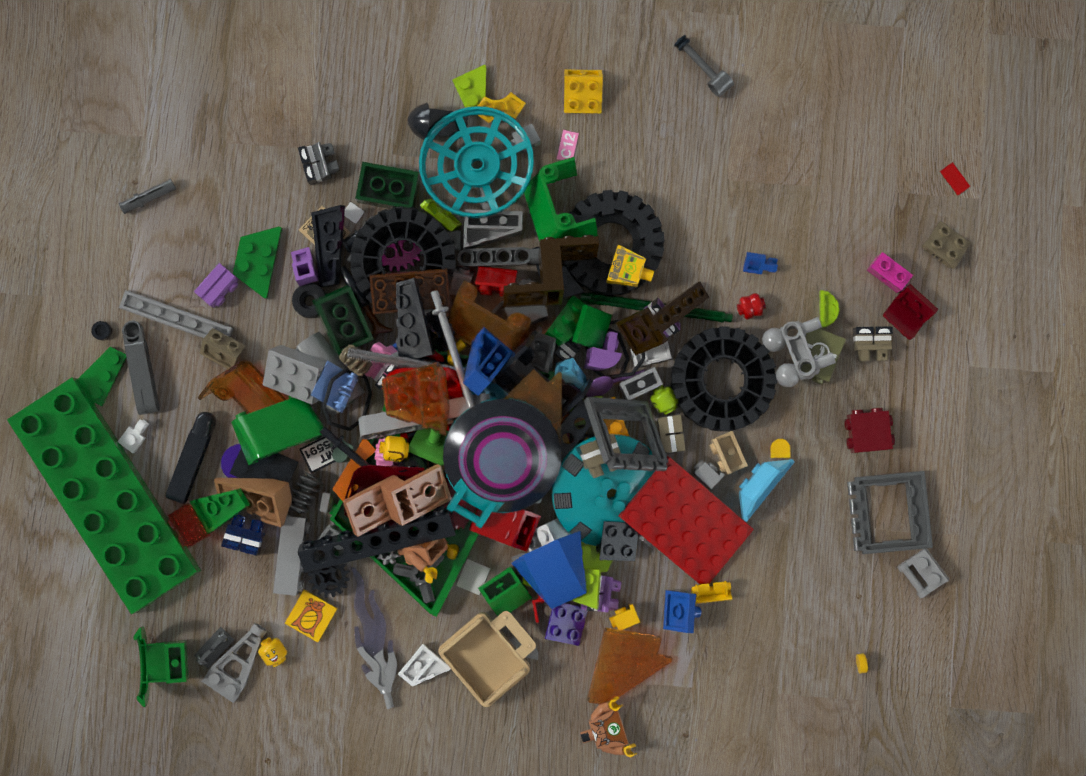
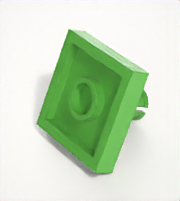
M433 424L431 428L417 430L409 445V452L444 466L443 449L449 431L444 430L440 424Z

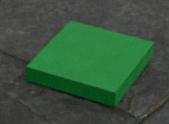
M583 304L572 342L589 348L602 349L612 315Z

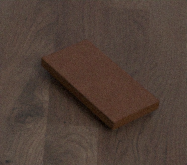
M447 268L370 275L373 314L398 312L396 308V283L412 278H417L424 310L436 309L431 296V292L436 290L439 292L443 307L448 306L450 308Z

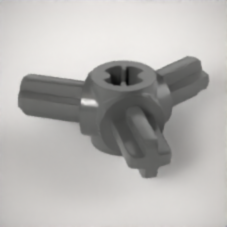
M441 555L432 566L427 567L436 568L444 560V555ZM400 563L394 565L393 574L408 577L410 581L415 582L416 586L420 587L424 603L435 600L431 584L425 581V576L423 580L420 577L417 578L419 570L415 566Z

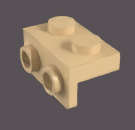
M733 431L711 439L712 444L709 446L713 455L717 454L720 460L717 464L721 473L725 472L726 475H729L748 466Z

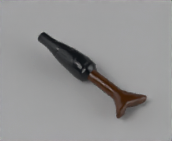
M342 266L340 273L345 284L351 287L360 309H363L373 325V338L375 339L379 333L392 332V328H388L378 321L369 306L370 301L366 299L363 292H360L356 286L355 279L348 272L347 268Z

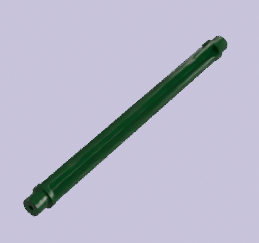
M591 292L589 294L581 293V301L588 302V304L608 305L633 310H643L652 302ZM695 308L684 317L724 323L732 322L733 314H728L724 311Z

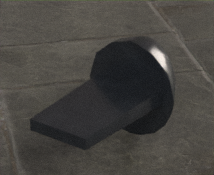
M424 103L414 108L407 119L408 126L417 137L424 140L431 128L453 111L429 108L428 103ZM468 116L463 119L466 127H468ZM456 120L445 126L436 136H452L460 131Z

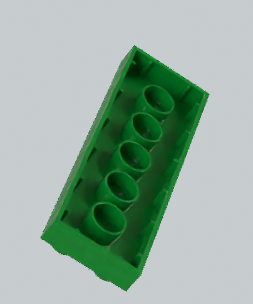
M71 377L7 419L131 615L138 613L202 571L122 445L118 443V439L95 403L91 401L80 384L78 378Z

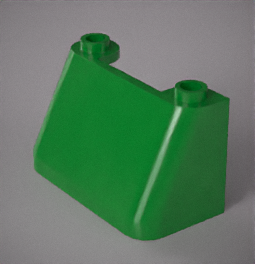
M288 396V400L247 414L245 411L235 415L236 419L231 423L248 465L299 444L320 439L323 436L320 431L324 426L312 406L307 402Z

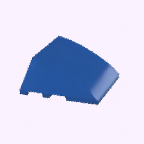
M581 531L554 540L522 555L511 563L551 609L587 593L582 558L583 549L581 548L580 538Z

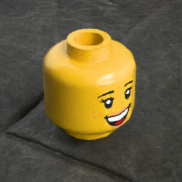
M268 637L260 643L261 647L258 653L267 666L276 667L286 660L287 650L279 638L271 639Z

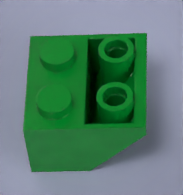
M512 566L478 587L497 616L504 611L512 612L532 599Z

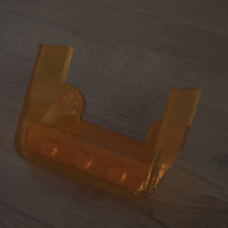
M247 360L237 363L211 379L198 396L199 400L211 393L222 401H228L233 398L247 414L286 400L279 391L263 386L264 375Z

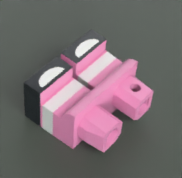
M377 342L370 349L371 352L398 356V351L392 345L386 347L382 343ZM372 361L373 365L365 375L372 377L376 381L375 386L381 390L384 388L385 377L388 373L400 368L399 365L398 367L397 365L392 366V364L387 366V363L382 365V362L378 364Z

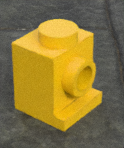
M632 603L628 604L629 609H626V607L615 610V614L612 617H609L613 628L617 627L618 631L640 623Z

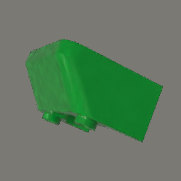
M574 157L543 166L530 180L524 192L539 242L540 239L546 237L558 239L565 236H573L574 238L585 235L598 236L595 218L576 223L574 217L569 213L557 215L547 184L577 176Z

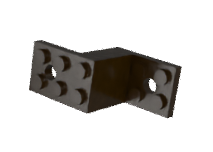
M585 235L576 238L565 236L558 239L553 237L540 239L538 257L541 284L538 282H529L524 285L510 283L504 286V308L562 304L564 284L561 261L597 259L599 236Z

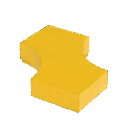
M510 92L500 100H492L484 96L478 106L500 110L516 119L526 103ZM478 115L487 123L494 119L492 116Z

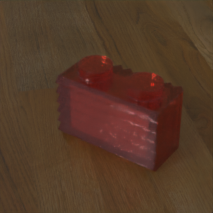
M190 503L185 504L168 515L170 518L168 523L173 530L178 531L180 535L178 539L183 547L192 548L211 536V534L207 533Z

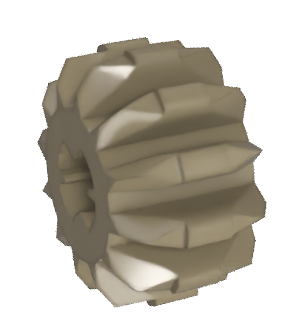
M348 345L342 350L339 358L355 374L363 376L370 370V367L373 365L372 361L371 363L370 360L365 362V360L363 361L362 359L361 361L358 358L353 360V357L348 359V349L356 348L354 345Z

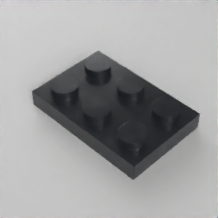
M241 448L229 474L238 478L276 479L290 483L299 462L280 453H275L267 458L258 460L254 464L248 465Z

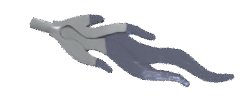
M351 567L357 582L354 609L364 631V643H362L358 626L354 627L355 643L358 652L371 666L373 671L365 664L361 667L367 679L383 694L386 708L390 709L394 707L391 692L397 672V659L393 649V641L390 640L388 642V662H386L384 658L385 618L374 599V590H371L369 594V602L374 613V619L370 617L365 606L364 580L361 574L354 567Z

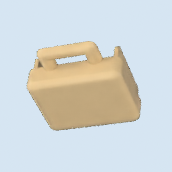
M504 611L494 620L486 612H479L441 644L438 652L482 706L489 707L528 675L530 664L525 657L536 648V643L510 612ZM505 625L522 644L519 648H516L501 631Z

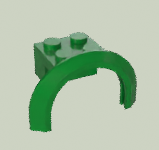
M142 626L137 630L133 638L137 640L140 655V690L137 695V701L143 707H146L149 700L150 683L187 682L189 677L187 640L147 643L146 631Z

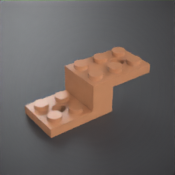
M436 464L405 481L392 475L343 500L354 535L358 537L391 519L403 526L447 503L452 498L442 467ZM431 486V492L425 495L426 488ZM371 506L370 512L364 515L365 507Z

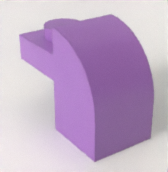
M307 247L291 252L292 267L298 285L303 286L318 281V273L310 248Z
M607 333L602 349L595 347L587 349L584 368L603 371L618 363L622 353L615 352L619 344V339H617L618 333Z

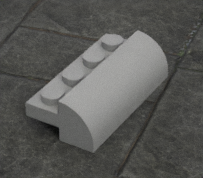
M320 332L311 335L296 346L295 350L325 362L330 361L343 370L347 369ZM358 382L351 393L346 407L365 393ZM326 405L327 411L332 417L340 413Z

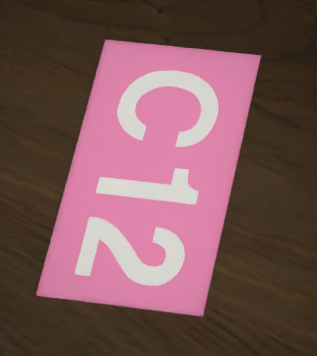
M563 130L557 159L565 160L574 157L579 133Z

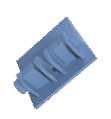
M327 361L311 396L323 402L330 379L343 369ZM345 373L333 382L327 405L343 413L351 393L358 382V375L355 373Z

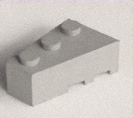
M465 209V212H468V213H483V212L491 211V210H466V209ZM502 211L498 214L481 218L465 217L463 248L473 249L521 235L523 211Z

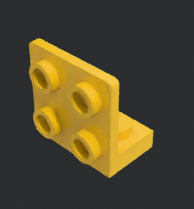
M564 69V113L602 112V70Z

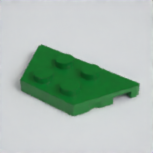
M279 226L240 237L233 275L264 299H268L283 229Z

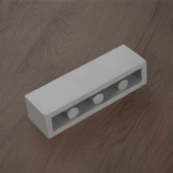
M287 516L284 526L281 527L273 589L275 594L297 596L299 592L303 591L304 580H301V575L304 570L297 552L299 545L306 541V534L310 533L311 523L308 522V518Z

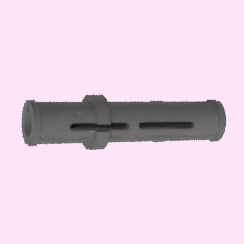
M170 178L140 194H133L134 197L120 202L119 206L122 212L126 214L138 207L142 208L144 204L176 190V187Z

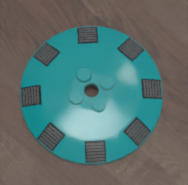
M614 434L620 453L653 455L652 451L639 440L626 435ZM594 436L575 446L562 460L559 474L552 486V502L556 516L567 532L573 534L581 531V542L596 546L601 543L603 522H625L618 515L624 511L628 503L655 471L617 469L610 472L607 463H603L600 465L604 475L593 478L589 470L584 468V463L576 447L596 440ZM610 489H616L615 496L608 498L607 492Z

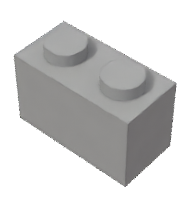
M651 367L619 382L618 385L625 400H631L663 385L656 368Z

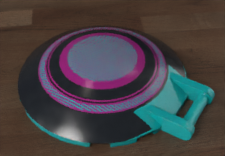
M495 398L482 401L480 404L463 412L451 426L443 449L444 469L451 486L456 491L447 506V510L455 511L476 523L475 526L482 528L492 512L509 513L519 511L543 498L557 479L562 459L560 440L551 421L534 406L511 398ZM462 499L483 512L479 517L458 505L459 501Z

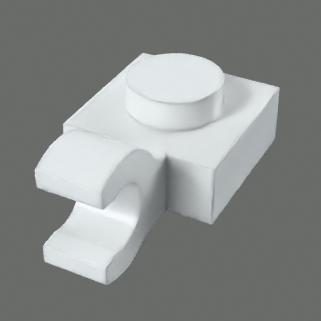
M140 419L135 428H127L118 440V443L131 453H135L146 439L142 433L149 426V423L144 419Z

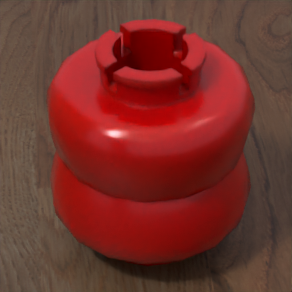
M757 293L741 297L739 304H737L739 315H743L746 320L754 316H762L763 309H766L763 297L760 298Z

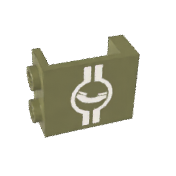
M820 328L806 333L805 336L811 354L815 359L832 352L837 363L846 339ZM836 363L820 369L819 374L815 375L812 381L821 385L823 382H829ZM804 364L801 371L807 373L812 369V366Z

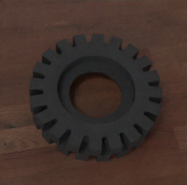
M604 190L600 194L593 193L587 196V199L578 202L572 212H569L574 217L576 223L595 218L597 228L606 223H617L624 226L632 236V252L646 258L644 268L654 270L655 273L663 256L664 232H662V224L659 217L655 216L654 210L649 204L646 205L642 202L643 199L636 195L634 197L630 196L628 192L621 190L619 192ZM598 258L563 261L576 282L582 287L588 288V291L596 294L602 293L608 296H613L614 294L624 295L632 290H637L646 282V280L640 279L637 287L607 283L612 264L604 263Z

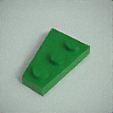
M241 488L189 501L208 534L217 530L250 505Z

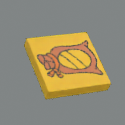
M304 589L285 624L312 640L319 642L338 608Z

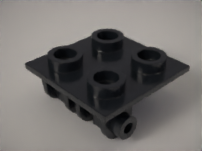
M604 521L601 543L596 545V552L600 553L599 560L635 561L639 533L626 522Z

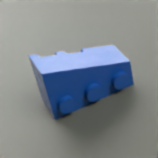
M485 327L472 340L463 384L477 396L491 383L514 353Z

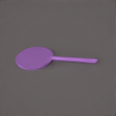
M645 370L637 371L634 375H637ZM608 376L598 377L593 380L586 396H602L612 388L613 383L632 376L619 377L613 380Z

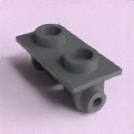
M220 627L194 655L197 658L196 661L201 666L205 665L209 668L231 645L234 639Z

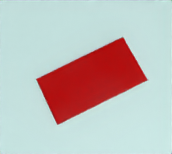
M953 162L940 171L957 196L971 187Z

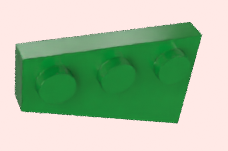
M573 295L545 335L556 338V344L559 346L573 339L583 304H586Z
M109 347L78 378L92 402L103 406L127 359L125 353Z

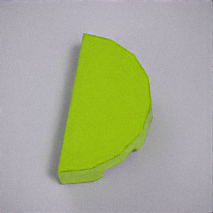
M820 290V323L822 328H825L835 322L840 308L838 301L828 291Z

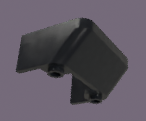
M534 330L515 349L514 353L495 376V381L511 397L534 406L551 421L552 425H555L585 397L593 380L590 378L580 389L571 383H563L559 387L555 386L530 364L534 358V351L530 344L538 333Z

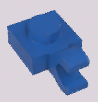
M747 252L743 272L762 275L763 270L775 273L778 267V259H766V255Z

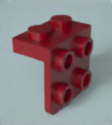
M909 284L894 298L883 313V317L908 340H912L923 324L936 314L938 308L914 286Z

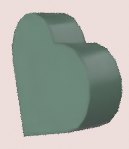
M343 440L353 450L354 446ZM338 447L333 450L332 457L336 462L342 463L348 458Z

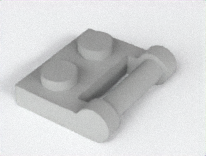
M927 548L922 549L897 566L898 570L905 574L916 589L920 599L949 581V577ZM913 564L928 584L926 587L922 586L909 566Z

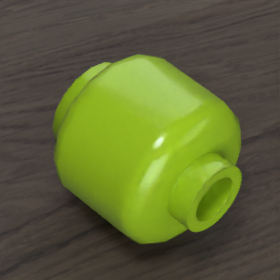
M661 385L652 390L653 394L650 397V401L657 412L669 414L677 408L679 400L676 399L672 387H663Z

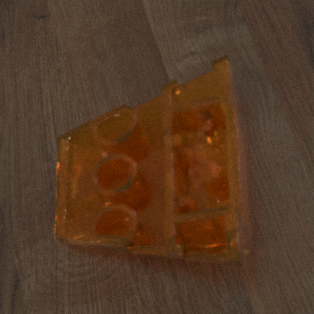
M438 362L382 378L387 416L407 423L414 422L422 425V428H432L438 430L440 434H446L450 405L446 371Z

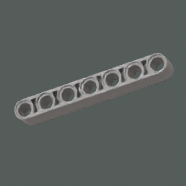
M482 393L479 396L472 395L475 405L490 399L489 394ZM465 397L362 416L358 419L361 439H374L431 428L433 424H453L468 409Z

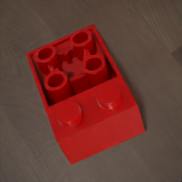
M479 266L475 281L477 291L485 296L499 293L500 297H503L504 286L510 283H517L518 272L513 269Z
M477 508L475 514L480 517L483 511ZM526 508L509 513L492 512L482 528L475 526L476 523L472 522L469 530L527 552L541 515Z

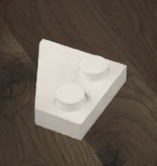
M422 644L398 675L413 687L441 673L447 672L451 668L425 644Z

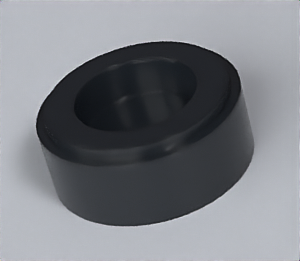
M98 321L93 324L91 333L94 338L104 341L111 336L112 328L107 322Z

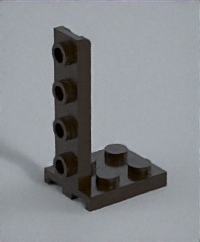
M699 281L654 314L647 307L616 322V325L636 356L667 342L668 339L664 331L707 300L709 295Z

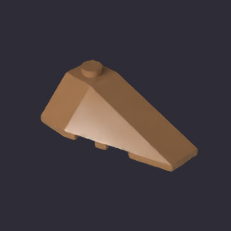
M258 478L214 479L217 494L241 488L250 503L246 508L247 513L251 515L255 513L261 516V521L278 527L284 526L292 501L288 482Z

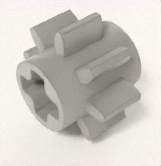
M395 550L390 552V556L388 553L379 554L377 559L384 560L383 564L387 565L389 561L395 564V559L401 556Z

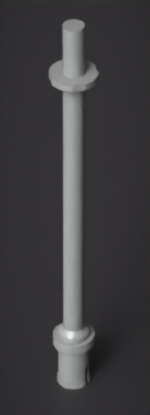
M436 290L431 292L436 308L432 311V314L439 317L467 406L472 408L475 406L471 390L463 384L465 372L445 314L449 311L448 306L443 307L439 292Z

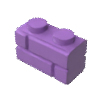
M219 263L194 292L211 307H219L226 299L224 296L237 288L239 279Z

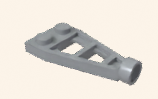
M254 623L250 631L211 666L201 682L234 703L247 684L260 643L267 630L261 625ZM243 644L252 647V652L247 660L237 655V651ZM231 660H236L242 664V670L238 678H233L224 671V666Z

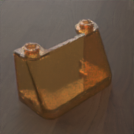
M464 280L458 289L449 314L448 322L452 323L453 330L455 331L452 335L471 346L472 340L485 327L514 352L528 337L531 319L521 313L511 314L506 321L474 302L477 297V289L474 285Z

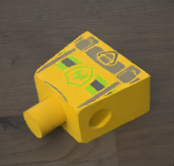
M618 245L606 282L637 287L640 279L651 282L654 270L644 268L646 258Z

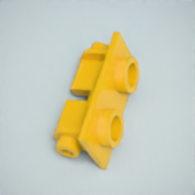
M730 582L713 583V586H709V584H695L691 588V593L696 594L695 604L732 600Z

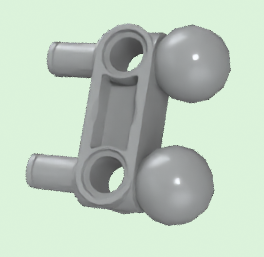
M818 317L803 323L791 321L780 327V329L770 328L764 333L762 342L769 351H780L787 344L794 364H783L777 369L776 380L783 387H793L799 380L811 379L819 374L820 369L836 363L832 352L815 359L805 339L806 333L822 328ZM790 329L798 330L797 335L794 337H790L787 334ZM804 364L812 366V369L807 373L801 371Z

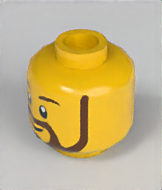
M387 436L384 442H380L379 453L383 454L384 460L402 462L404 458L408 457L409 443H406L405 438Z

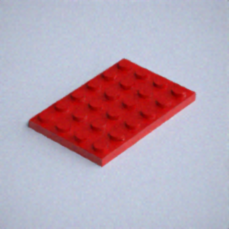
M667 456V470L655 471L618 516L698 584H710L754 529L673 459Z

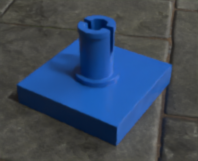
M666 590L663 629L694 633V619L699 618L702 613L701 608L695 606L696 594Z

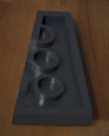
M345 205L311 212L319 286L322 288L339 285Z
M417 278L397 282L396 308L398 309V319H396V327H398V338L396 339V346L398 347V356L418 359L435 354Z

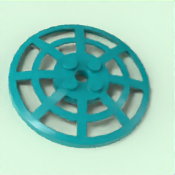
M480 106L456 110L439 120L424 139L419 156V172L423 185L431 198L439 206L452 214L470 218L495 215L513 205L528 187L534 167L531 142L521 125L510 115L500 110ZM488 115L494 117L490 128L482 126L467 128L463 117ZM456 120L460 131L452 135L443 146L433 142L435 136L445 126ZM501 120L513 127L523 141L512 146L511 142L502 133L497 131ZM486 133L487 137L484 142H472L469 134ZM461 137L463 138L465 146L458 153L449 150L455 141ZM496 137L503 142L507 150L497 153L491 146L494 138ZM430 148L439 153L437 163L439 175L427 178L426 158ZM524 149L528 153L526 178L515 176L517 171L516 153ZM446 156L454 160L455 170L444 174L443 165ZM511 156L510 174L500 171V161ZM475 161L483 163L479 169H474L472 164ZM459 178L464 183L461 192L455 191L447 181ZM496 178L506 181L498 191L492 193L489 184ZM442 183L445 189L457 198L453 206L450 207L439 199L432 190L431 185ZM512 183L522 186L509 202L498 207L495 198L502 195ZM472 187H482L485 197H468V194ZM464 201L468 203L488 202L491 211L483 213H468L459 210Z

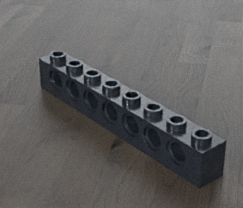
M437 507L433 511L403 526L395 521H387L358 537L354 535L353 531L346 530L339 533V535H326L315 541L306 540L299 545L297 553L304 573L455 536L456 526L451 511L447 510V507ZM436 522L438 525L431 526L428 523ZM415 526L419 530L413 531L410 527ZM397 531L400 534L395 536L392 535L391 532ZM379 536L381 539L374 540L372 537ZM354 541H360L362 544L356 545ZM339 545L342 546L343 549L339 550L336 549L334 546ZM321 550L324 554H318L316 551Z

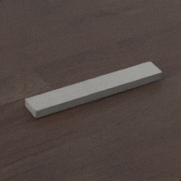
M125 290L119 306L120 309L202 338L212 328L231 337L234 330L231 327Z

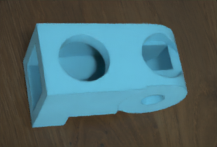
M574 358L556 363L555 377L558 380L563 379L566 383H571L578 389L586 383V375Z

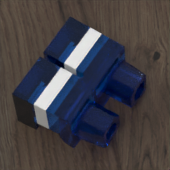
M241 515L234 516L232 523L227 526L221 547L255 556L260 555L262 539L265 535V532H262L264 522L252 519L251 527L246 528L244 527L246 517Z

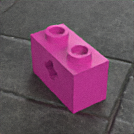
M883 252L875 258L867 269L869 273L896 293L902 291L913 276Z

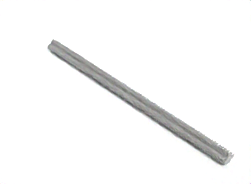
M349 348L347 353L348 359L353 357V360L354 358L356 360L357 358L358 360L361 359V361L363 359L365 362L370 360V363L371 361L373 363L375 361L378 364L382 362V365L384 363L385 365L387 363V366L388 364L390 366L391 364L392 366L397 365V367L399 365V368L400 366L402 368L403 366L404 368L447 367L456 371L454 366L437 364L435 362L430 363L423 360L418 361L390 354H380L373 351H363L356 348Z

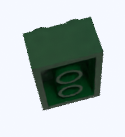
M362 162L355 200L357 203L388 209L403 206V208H415L421 177L420 173Z
M346 285L312 300L337 355H340L342 350L348 345L358 347L374 339L350 286Z

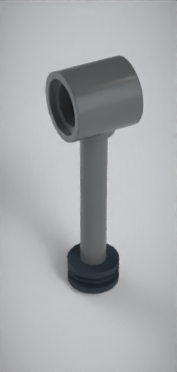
M686 35L678 38L674 46L679 51L684 50L709 76L711 80L707 85L717 97H721L734 85L732 78L725 71L721 70L717 74L689 45L690 39L686 38Z

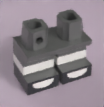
M317 142L315 145L297 147L307 182L310 185L331 179L332 174L340 171L337 160L328 163L326 160L327 156L335 154L332 143L321 145L320 142Z

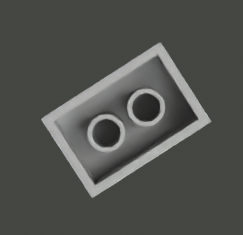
M279 345L269 349L263 386L309 404H314L320 400L311 396V393L326 362L289 347Z

